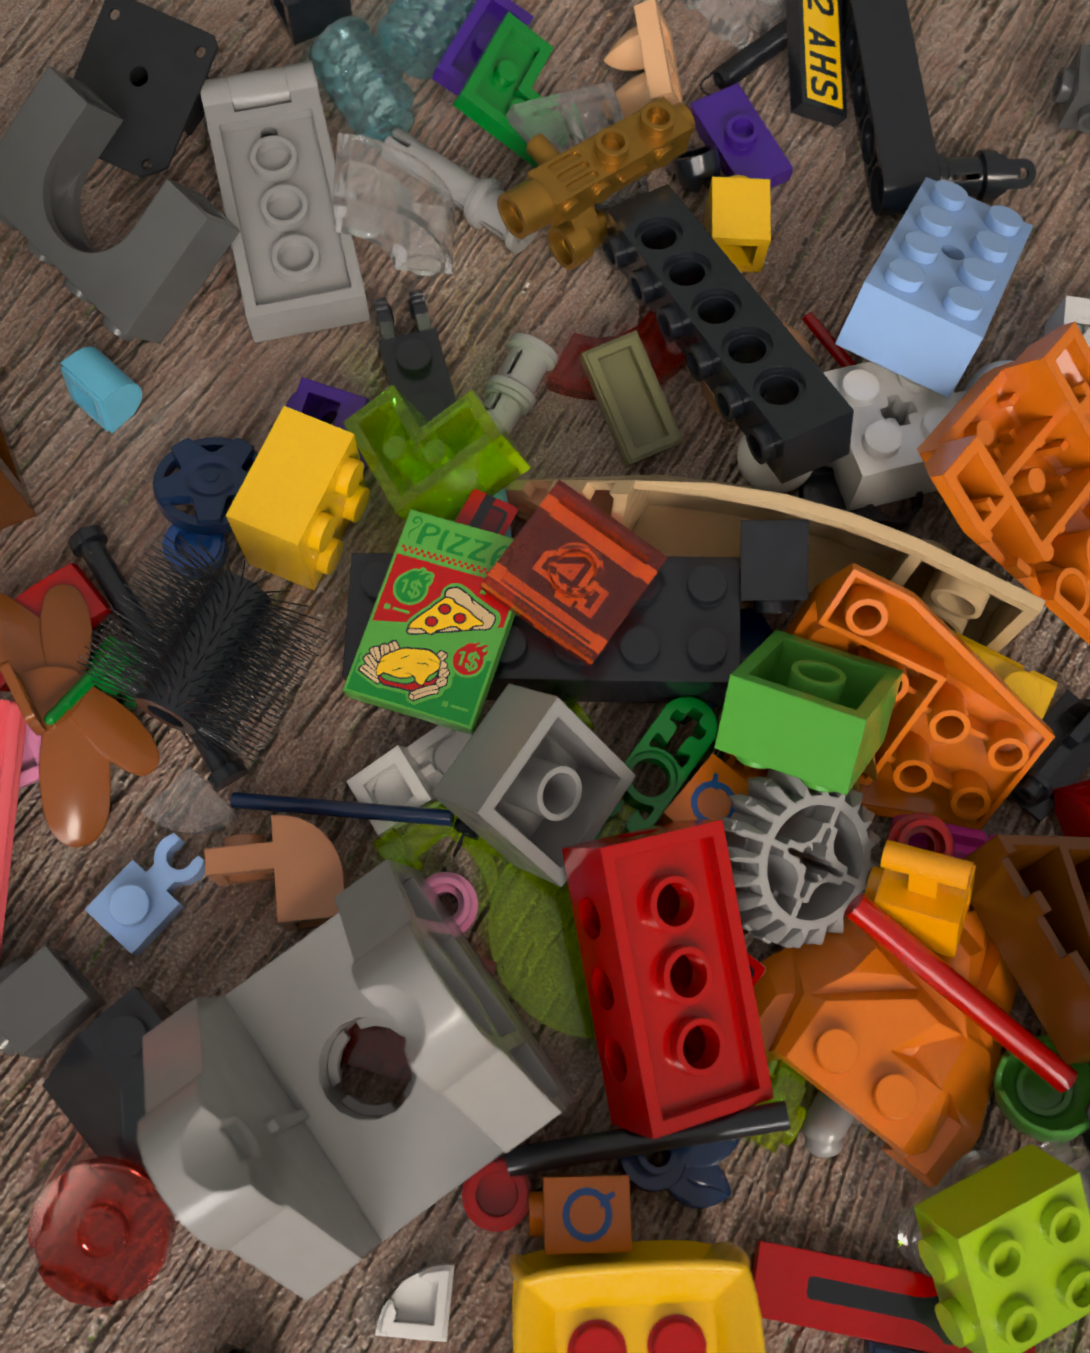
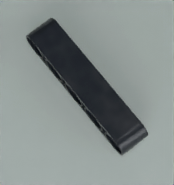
M841 0L844 59L872 211L875 216L905 214L926 177L935 181L941 180L906 0Z

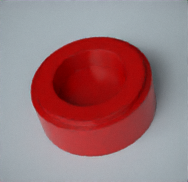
M497 1157L464 1181L462 1188L464 1209L471 1221L478 1227L492 1232L506 1231L519 1224L529 1210L528 1193L532 1191L531 1184L527 1175L510 1177L506 1158Z

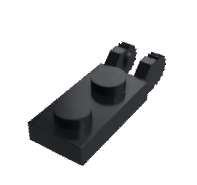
M422 289L408 292L409 312L411 319L415 321L417 332L401 336L395 335L393 326L395 323L391 305L387 303L386 297L373 299L375 315L382 339L379 340L380 352L407 454L465 441V431L437 329H432L429 312Z

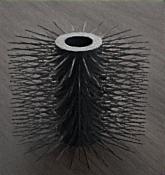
M163 534L187 558L154 538L171 554L169 555L151 545L150 549L163 558L154 557L166 562L169 566L145 552L144 554L170 570L162 568L149 557L148 559L158 567L146 561L144 562L163 571L167 577L139 561L141 564L158 575L148 569L147 571L150 574L138 568L136 569L163 583L165 586L157 585L136 570L135 572L147 580L139 579L147 582L150 586L130 575L131 578L151 590L147 591L135 581L133 582L137 586L130 584L131 586L151 595L160 603H157L150 596L149 598L145 597L124 584L126 587L139 595L132 593L134 595L132 596L124 591L121 592L145 604L150 610L140 607L120 594L127 599L125 600L126 602L139 607L153 618L142 614L134 606L131 608L116 598V601L135 611V614L143 616L147 621L131 614L120 605H117L120 608L115 607L134 617L143 624L141 625L109 607V609L122 616V619L130 621L144 632L126 624L118 617L115 618L107 614L130 628L133 632L118 626L105 617L106 620L111 622V625L120 628L134 639L126 637L118 630L116 631L100 622L102 625L118 633L128 642L108 633L104 629L100 631L110 635L122 645L110 641L95 631L94 633L117 646L126 654L92 637V639L102 643L115 654L98 647L92 642L89 643L115 660L109 659L87 646L84 647L98 654L108 663L88 653L86 655L102 666L92 663L80 655L79 657L109 676L79 661L77 662L118 684L115 685L81 669V671L125 691L122 692L91 681L134 698L135 700L106 693V695L135 702L139 707L125 708L144 710L152 716L146 721L155 718L168 725V734L170 727L181 731L190 745L191 743L185 733L191 734L209 751L197 738L196 733L229 760L231 759L206 738L242 762H244L242 759L218 742L255 763V761L232 748L227 743L260 759L239 745L241 744L259 752L240 738L250 741L263 749L266 748L243 736L239 731L266 744L267 742L257 738L246 729L259 733L267 739L269 738L243 721L249 722L272 735L274 734L258 726L249 718L261 722L269 728H273V726L264 723L250 712L258 714L278 726L279 724L253 710L249 705L280 720L281 718L265 711L256 703L270 708L281 716L282 714L251 694L288 711L266 699L267 697L262 696L257 691L274 698L283 705L287 702L272 696L259 686L266 688L269 692L271 690L292 702L278 692L281 691L284 694L287 692L295 696L294 694L274 685L267 678L277 681L293 692L295 691L288 687L291 685L284 683V680L299 688L301 687L280 676V672L271 670L269 667L281 671L295 682L298 681L292 677L299 680L300 678L283 671L281 666L306 679L290 668L295 669L297 672L298 670L293 666L307 673L308 671L280 656L283 654L309 670L296 660L301 662L307 661L313 665L314 663L289 649L296 650L310 660L302 652L314 656L313 654L319 655L298 642L303 643L305 646L308 643L321 649L318 647L320 646L305 635L316 639L320 638L326 642L327 640L298 624L311 626L325 633L327 632L280 611H290L321 621L320 619L273 604L272 601L309 607L308 605L270 598L274 594L267 595V593L290 592L291 590L263 591L256 584L270 575L255 583L251 582V579H246L243 577L246 560H244L241 575L231 572L220 548L226 563L225 569H221L197 539L198 543L218 569H215L202 555L198 554L186 541L177 535L205 562V566ZM156 550L182 563L185 568L176 565ZM169 550H171L172 552H174V553L177 554L178 556L182 557L183 559H185L186 561H188L189 563H191L192 565H194L197 569H195V568L191 567L190 565H188V564L182 562V561H181L180 559H178L174 554H172ZM189 557H191L194 561L200 564L203 568L196 565ZM173 566L177 567L187 575L181 574ZM169 572L178 574V575H180L183 579H181V578H179V577H177V576H175V575H173V574H171V573H169ZM160 578L165 579V580L171 582L172 584H174L175 586H177L180 590H178V589L172 587L171 585H169V584L163 582ZM154 586L160 588L171 597L160 593ZM150 592L161 595L164 599H161L151 594ZM140 598L150 601L154 605L158 606L162 611L145 603ZM276 612H279V613H281V614H283V615H286V616H288V617H290V618H293V619H295V620H297V621H293V620L287 619V618H285L284 616H282V615H280V614H278V613H276ZM283 620H286L296 625L297 627L313 634L314 636L293 628ZM279 630L284 631V632H286V633L292 635V636L295 637L296 639H293V638H290V637L284 635V634L281 633ZM288 630L296 631L297 633L301 634L302 636L312 641L316 645L292 634ZM141 634H143V635H145L146 637L152 639L153 641H151V640H149V639H147V638H144ZM279 636L284 637V638H285L287 641H289L291 644H289L288 642H286L285 640H283V639H282L281 637H279ZM139 638L144 639L147 643H144ZM292 642L296 643L297 645L303 647L304 649L308 650L313 654H310L302 649L297 648ZM126 644H128V645L134 647V649H137V650H139L140 652H137V651L133 650L132 648H130V647L127 646ZM272 644L277 645V646L283 648V649H284L285 651H287L290 655L285 654L284 652H282L281 650H279L278 648H276V647L273 646ZM127 650H130V651L134 652V653H135L136 655H138L139 657L135 656L134 654L130 653V652L127 651ZM120 654H122L123 656H125V657H127V658L133 660L134 662H131V661L125 659V658L122 657ZM268 654H270V655H272V656H274V657H276V658H278V659L284 661V662L287 663L288 665L276 661L275 659H273L272 657H270ZM294 655H296V656L302 658V659L305 660V661H302V660L296 658ZM114 656H116V657H118V658H120V659L126 661L129 665H126L125 663H123V662L120 661L119 659L115 658ZM269 661L275 662L281 669H279ZM106 665H108V666H110V667H112V668L118 670V671H119L120 673H122V674H119V673L113 671L112 669H110V668L107 667ZM261 669H264V670H267V671L273 673L274 675H276V676H277L279 679H281L282 681L275 679L274 677H272L271 675H269L268 673L264 672V671L261 670ZM107 671H110V672L114 673V674L117 675L119 678H117V677H115L114 675L108 673ZM258 679L274 686L280 691L269 688L268 686L261 683ZM239 691H242L243 693L247 694V695L250 696L251 698H249V697L243 695V694H242L241 692H239ZM237 695H239V696H241V697H244V698L247 699L248 701H245V700L239 698ZM235 707L240 708L241 710L245 711V712L248 713L249 715H247V714H245V713H243V712L237 710ZM231 710H234V711L238 712V713L241 714L242 716L236 714L235 712H233V711H231ZM228 716L234 718L235 720L239 721L240 723H242V724H244V725H241V724L235 722L234 720H232V719L229 718ZM227 721L236 724L237 726H239V727L242 728L243 730H241V729H239V728H237V727H235V726L229 724ZM225 728L231 730L232 732H234V733H236V734H233V733L229 732V731L226 730ZM225 733H228V734L232 735L233 737H235V738L238 739L239 741H237V740H235V739H233V738L227 736ZM221 736L230 739L232 742L222 738Z

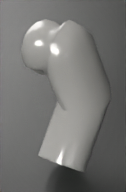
M820 1090L803 1115L802 1132L805 1135V1146L809 1152L817 1157L830 1158L841 1151L843 1147L842 1138H844L855 1117Z

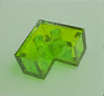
M391 385L343 422L348 432L355 434L359 451L395 512L405 521L410 510H415L455 522L472 490L478 489L494 496L531 469L503 424L473 390L469 391L428 422L414 405L394 385Z

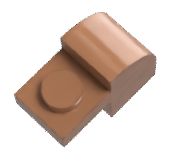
M271 815L273 842H264V836L260 834H238L225 837L223 839L224 847L204 849L206 876L218 886L275 880L277 923L286 931L320 927L339 913L334 897L350 886L345 863L330 839L319 828L297 817Z

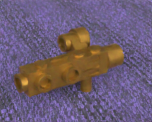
M663 96L654 102L646 104L642 109L617 123L600 130L597 134L563 153H560L544 134L535 135L528 142L526 151L539 166L527 172L524 182L500 194L497 199L498 211L505 227L517 239H524L549 224L551 226L547 232L549 247L560 265L568 270H573L590 260L594 255V250L602 246V238L608 235L606 215L602 211L595 209L594 205L603 203L610 195L653 170L667 166L674 158L685 153L690 137L695 131V121L691 111L681 102L672 105Z

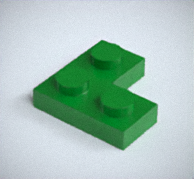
M508 11L495 29L452 105L536 168L539 165L526 151L528 142L535 135L544 134L561 153L576 123L532 89L554 47Z

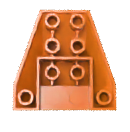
M851 563L815 586L808 596V600L805 601L786 633L904 670L885 740L875 754L878 780L874 781L864 773L859 777L860 793L863 794L861 805L865 806L876 816L894 818V816L902 814L927 813L947 824L981 830L1055 738L1053 730L914 592L855 563ZM725 752L722 759L724 763L746 780L747 778H756L758 776L767 777L769 768L759 769L741 763L735 755Z

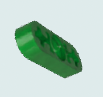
M680 697L672 700L664 707L624 764L631 771L642 763H652L660 767L667 779L665 792L655 797H648L639 793L631 783L622 796L624 801L620 800L605 823L612 821L626 802L636 810L623 827L621 833L654 826L716 736V717L705 702L694 697ZM686 716H689L697 722L693 732L700 740L692 736L688 737L673 757L663 750L677 728L670 718L681 722ZM654 741L659 748L650 746V742ZM676 760L684 762V767L681 768ZM637 810L648 813V818L644 820ZM602 828L600 829L594 840L600 838L603 831Z

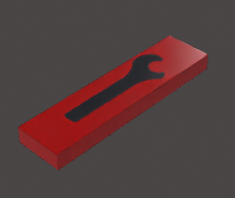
M756 1239L751 1275L757 1292L761 1318L929 1353H973L965 1346L959 1348L954 1345L941 1328L935 1313V1305L939 1303V1298L931 1274ZM1036 1345L1022 1353H1035Z

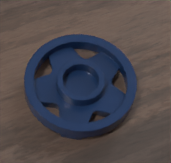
M220 437L197 440L187 438L173 445L171 452L159 463L153 478L154 495L160 512L170 523L188 532L203 535L232 532L226 518L227 510L248 474L246 469L249 465H253L258 452L255 451L253 445L238 437L234 440ZM177 467L179 468L178 472L171 474ZM173 505H192L196 517L181 512Z

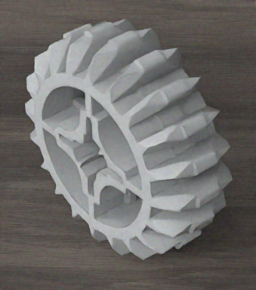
M769 768L766 778L761 776L747 778L748 795L739 793L738 795L729 796L734 813L731 818H719L723 820L742 928L751 932L752 937L768 944L774 942L786 948L795 947L799 949L803 943L822 945L826 932L843 933V916L847 906L857 895L865 893L869 870L873 866H881L870 856V849L881 840L872 830H868L875 814L861 805L863 794L854 790L853 787L847 795L835 791H816L804 785L799 778ZM788 849H791V850H792V851H791L792 854H794V855L800 857V858L802 859V863L799 862V861H800L799 858H797V857H795V856L789 854V853H788Z

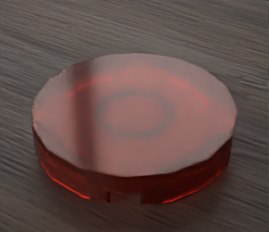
M103 1156L79 1161L59 1174L47 1185L33 1206L27 1236L30 1251L35 1249L36 1258L41 1265L37 1271L48 1287L69 1302L100 1308L115 1305L117 1301L128 1299L131 1296L134 1297L149 1287L171 1255L176 1224L174 1213L159 1194L146 1169L134 1161Z

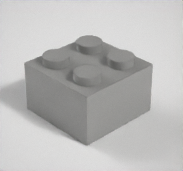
M508 684L431 794L515 867L563 887L567 881L561 847L594 840L636 775L558 697Z

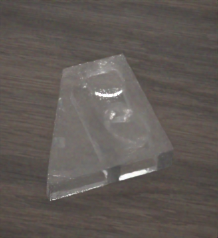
M611 81L512 104L506 114L509 124L527 143L535 135L544 134L560 153L592 137L600 130L624 119ZM643 176L610 195L603 203L595 204V209L599 210L614 206L647 193L650 188L646 177Z

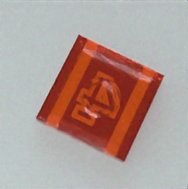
M559 479L482 581L480 589L590 667L668 557Z

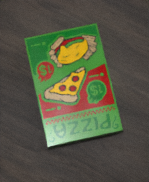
M410 510L344 685L343 692L348 698L473 735L520 603L519 600L492 582L488 577L498 565L526 586L537 554L535 544Z

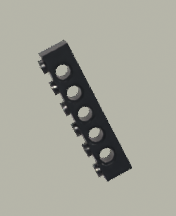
M666 184L605 209L608 235L602 238V246L609 265L615 271L621 269L629 280L631 291L638 304L641 306L648 305L656 316L658 327L668 343L675 341L684 353L687 366L694 379L698 382L704 380L714 393L716 404L724 419L728 422L735 421L745 434L746 442L753 458L761 465L766 463L781 484L848 455L852 434L853 408L673 189Z

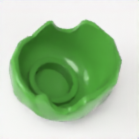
M1048 1035L1035 1036L1061 1057ZM1006 1050L999 1058L993 1078L994 1096L997 1106L1016 1131L1039 1142H1067L1090 1129L1085 1113V1108L1090 1100V1063L1069 1064L1077 1071L1078 1076L1071 1088L1060 1093L1011 1052Z

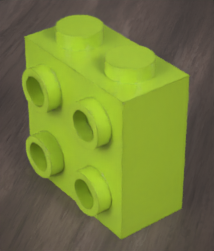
M1030 1143L913 1206L922 1239L918 1241V1251L925 1267L933 1277L939 1298V1303L935 1305V1313L944 1333L957 1347L962 1348L965 1346L973 1353H1022L1090 1313V1213L1080 1172Z

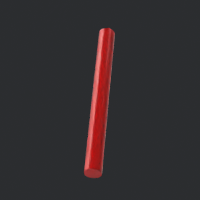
M862 893L849 903L844 912L847 918L1060 1093L1072 1087L1078 1076L1077 1071L1073 1067L1065 1064L1061 1057Z

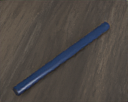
M233 792L230 799L231 807L238 809L453 826L454 813L449 809Z

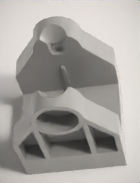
M390 859L383 861L334 897L339 913L225 996L196 997L142 1036L145 1115L138 1121L137 1141L144 1165L159 1194L176 1218L199 1241L215 1250H230L306 1301L363 1260L384 1240L503 1152H509L562 1113L575 1098V1095L422 873L417 869ZM355 1023L358 1024L360 1029L380 1026L390 1028L399 1035L405 1036L404 1051L413 1072L411 1081L403 1092L406 1100L398 1109L393 1101L379 1105L366 1103L352 1094L345 1096L340 1088L339 1083L343 1081L340 1069L342 1052L351 1038L347 1031Z

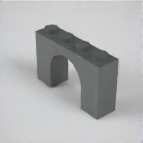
M48 66L0 141V221L10 228L19 230L28 239L26 248L39 260L56 267L66 277L63 284L72 294L87 303L94 304L104 314L101 321L109 331L128 342H132L134 338L160 344L240 230L201 193L167 179L131 232L114 247L97 252L88 240L81 221L80 201L82 189L90 170L124 120L86 84Z

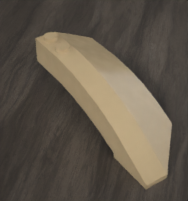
M659 474L512 480L507 488V502L518 509L514 517L516 520L578 551H587L592 556L603 555L539 510L548 497L630 556L740 557L741 520H809L808 596L815 586L851 563H855L914 592L950 629L996 652L1005 647L1040 614L1046 600L1009 583L1002 573L987 567H976L952 555L951 551L939 542L929 539L921 540L855 513L785 493L722 481Z

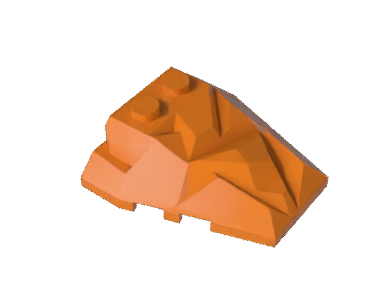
M1074 321L1061 325L1028 346L1014 362L994 367L983 374L917 450L925 463L924 466L930 479L962 531L1033 595L1046 600L1044 605L1090 645V348Z
M970 902L955 958L938 953L935 954L1010 1015L1018 983ZM844 915L843 933L826 932L822 945L803 943L799 949L784 947L760 962L765 966L766 971L754 986V993L766 1057L769 1062L778 1059L784 1061L884 1140L885 1143L881 1150L937 1194L946 1189L980 1137L1002 1045Z

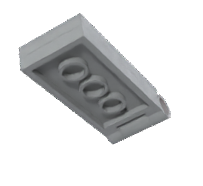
M312 61L206 79L200 94L225 215L240 230L231 245L246 319L254 343L370 321L365 289Z

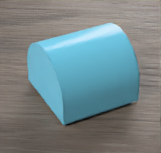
M84 347L79 349L60 363L71 400L107 432L114 433L137 411L142 400L141 387L97 348Z

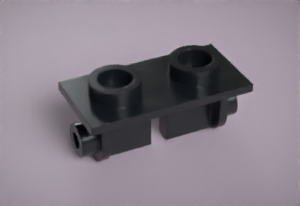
M1069 690L1060 697L1042 719L1053 730L1055 738L1008 795L1039 823L1055 806L1054 789L1074 784L1090 765V699H1079Z

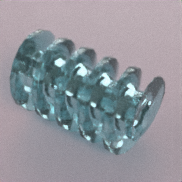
M394 0L390 4L388 12L378 22L376 33L379 45L386 57L405 74L417 79L429 78L434 73L437 63L442 59L447 51V47L450 46L457 31L463 25L477 0Z
M352 15L330 24L310 48L309 59L313 63L316 76L323 82L325 90L333 97L335 105L344 114L345 120L354 129L357 138L366 148H382L388 135L399 142L397 138L393 137L392 131L401 128L409 134L415 122L414 113L411 110L414 103L413 90L407 83H403L402 74L395 66H392V59L384 50H381V43L374 34L370 33V27L362 17Z

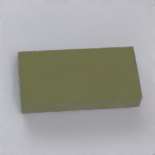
M637 330L581 353L579 356L580 362L625 467L667 451L684 442Z

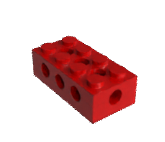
M678 820L561 847L611 1123L654 1140L774 1099L723 820Z

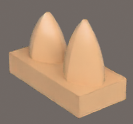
M647 0L634 5L637 26L620 37L604 59L605 64L622 71L645 70V72L635 76L620 87L601 109L603 114L624 119L642 109L646 104L654 102L663 96L672 105L677 102L684 104L671 32L656 0Z

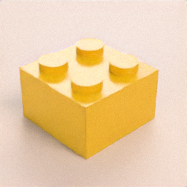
M283 406L226 514V518L248 564L315 591L323 574L329 576L334 572L341 558L344 546L343 541L340 539L349 521L355 523L359 521L365 511L370 495V490L366 487L364 479V463L360 461L355 434Z

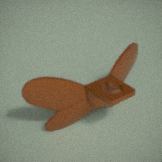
M65 584L56 585L46 593L39 618L21 604L0 593V672L3 674L27 725L36 736H42L39 752V785L45 818L52 833L66 846L83 847L89 845L102 834L108 821L111 795L110 762L126 772L144 776L152 773L158 766L160 759L159 751L152 735L138 718L114 698L106 695V693L96 687H93L54 725L46 724L44 722L45 714L85 674L81 669L87 672V667L77 661L88 666L89 663L80 658L79 655L88 661L90 656L86 655V653L91 655V650L84 647L87 646L91 649V643L89 642H92V626L88 605L75 587Z

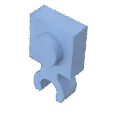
M175 833L166 836L158 844L154 853V864L148 871L134 860H131L84 909L124 948L137 957L185 908L172 893L179 886H189L198 882L206 873L205 860L199 855L192 860L188 867L180 870L174 869L172 865L173 856L185 844Z

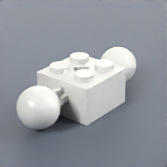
M1001 360L985 365L971 377L965 391L956 393L953 391L950 398L872 361L823 372L854 410L849 454L826 464L827 467L833 468L834 477L847 511L866 507L869 504L878 506L914 497L920 491L923 494L938 491L924 466L925 463L919 455L917 448L983 374L994 367L1014 361ZM743 433L738 444L737 461L742 476L754 488L787 493L800 487L811 475L812 471L781 484L766 463L761 465L753 458L746 442V436Z

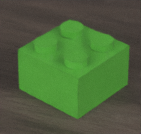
M775 630L730 674L714 748L735 755L741 763L759 769L771 768L799 778L804 785L813 790L821 792L835 791L847 795L885 740L904 670Z

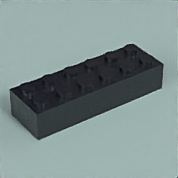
M352 553L342 677L345 681L349 675L394 553ZM536 555L532 568L542 555ZM594 556L602 564L586 586L589 588L593 583L605 591L608 596L590 620L574 609L577 604L575 601L568 609L553 598L558 589L531 570L526 583L528 588L606 644L598 656H595L520 602L486 700H497L507 685L513 684L556 696L565 702L669 703L680 697H694L706 704H724L730 674L740 665V557L631 556L655 573V576L646 587L606 557ZM586 558L547 559L541 567V570L567 588L562 595L565 599L568 600L571 594L575 593L586 601L583 606L586 610L589 611L599 597L595 592L589 596L577 588L593 565ZM551 565H584L572 583L550 568Z

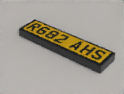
M786 0L790 113L836 127L847 118L841 0Z

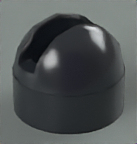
M716 145L694 148L673 159L676 176L681 186L689 192H701L702 182L707 189H710L712 177L720 176V159Z

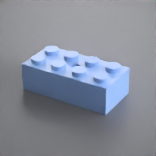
M926 177L864 281L835 344L950 398L984 338L1033 225L1024 222L1017 212L1001 205L989 206L969 197L965 189L956 183L946 180L935 181Z

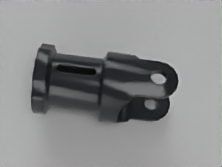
M992 149L978 150L974 156L945 158L943 153L936 152L941 180L958 184L965 189L969 197L983 203L995 200L1008 189L1028 187L1036 176V167L1029 159H1008L1005 155ZM1021 168H1025L1027 171L1024 179H1021ZM955 175H965L966 180L954 181L952 177Z

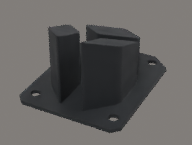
M136 0L104 1L73 77L86 84L124 120L98 159L140 178L165 171L169 168L183 132L191 136L205 116L200 92L205 80L209 79L208 73L219 49L213 34ZM119 10V17L115 20L111 19L112 11ZM205 48V55L197 57V49ZM151 160V169L145 170L143 167L144 162Z

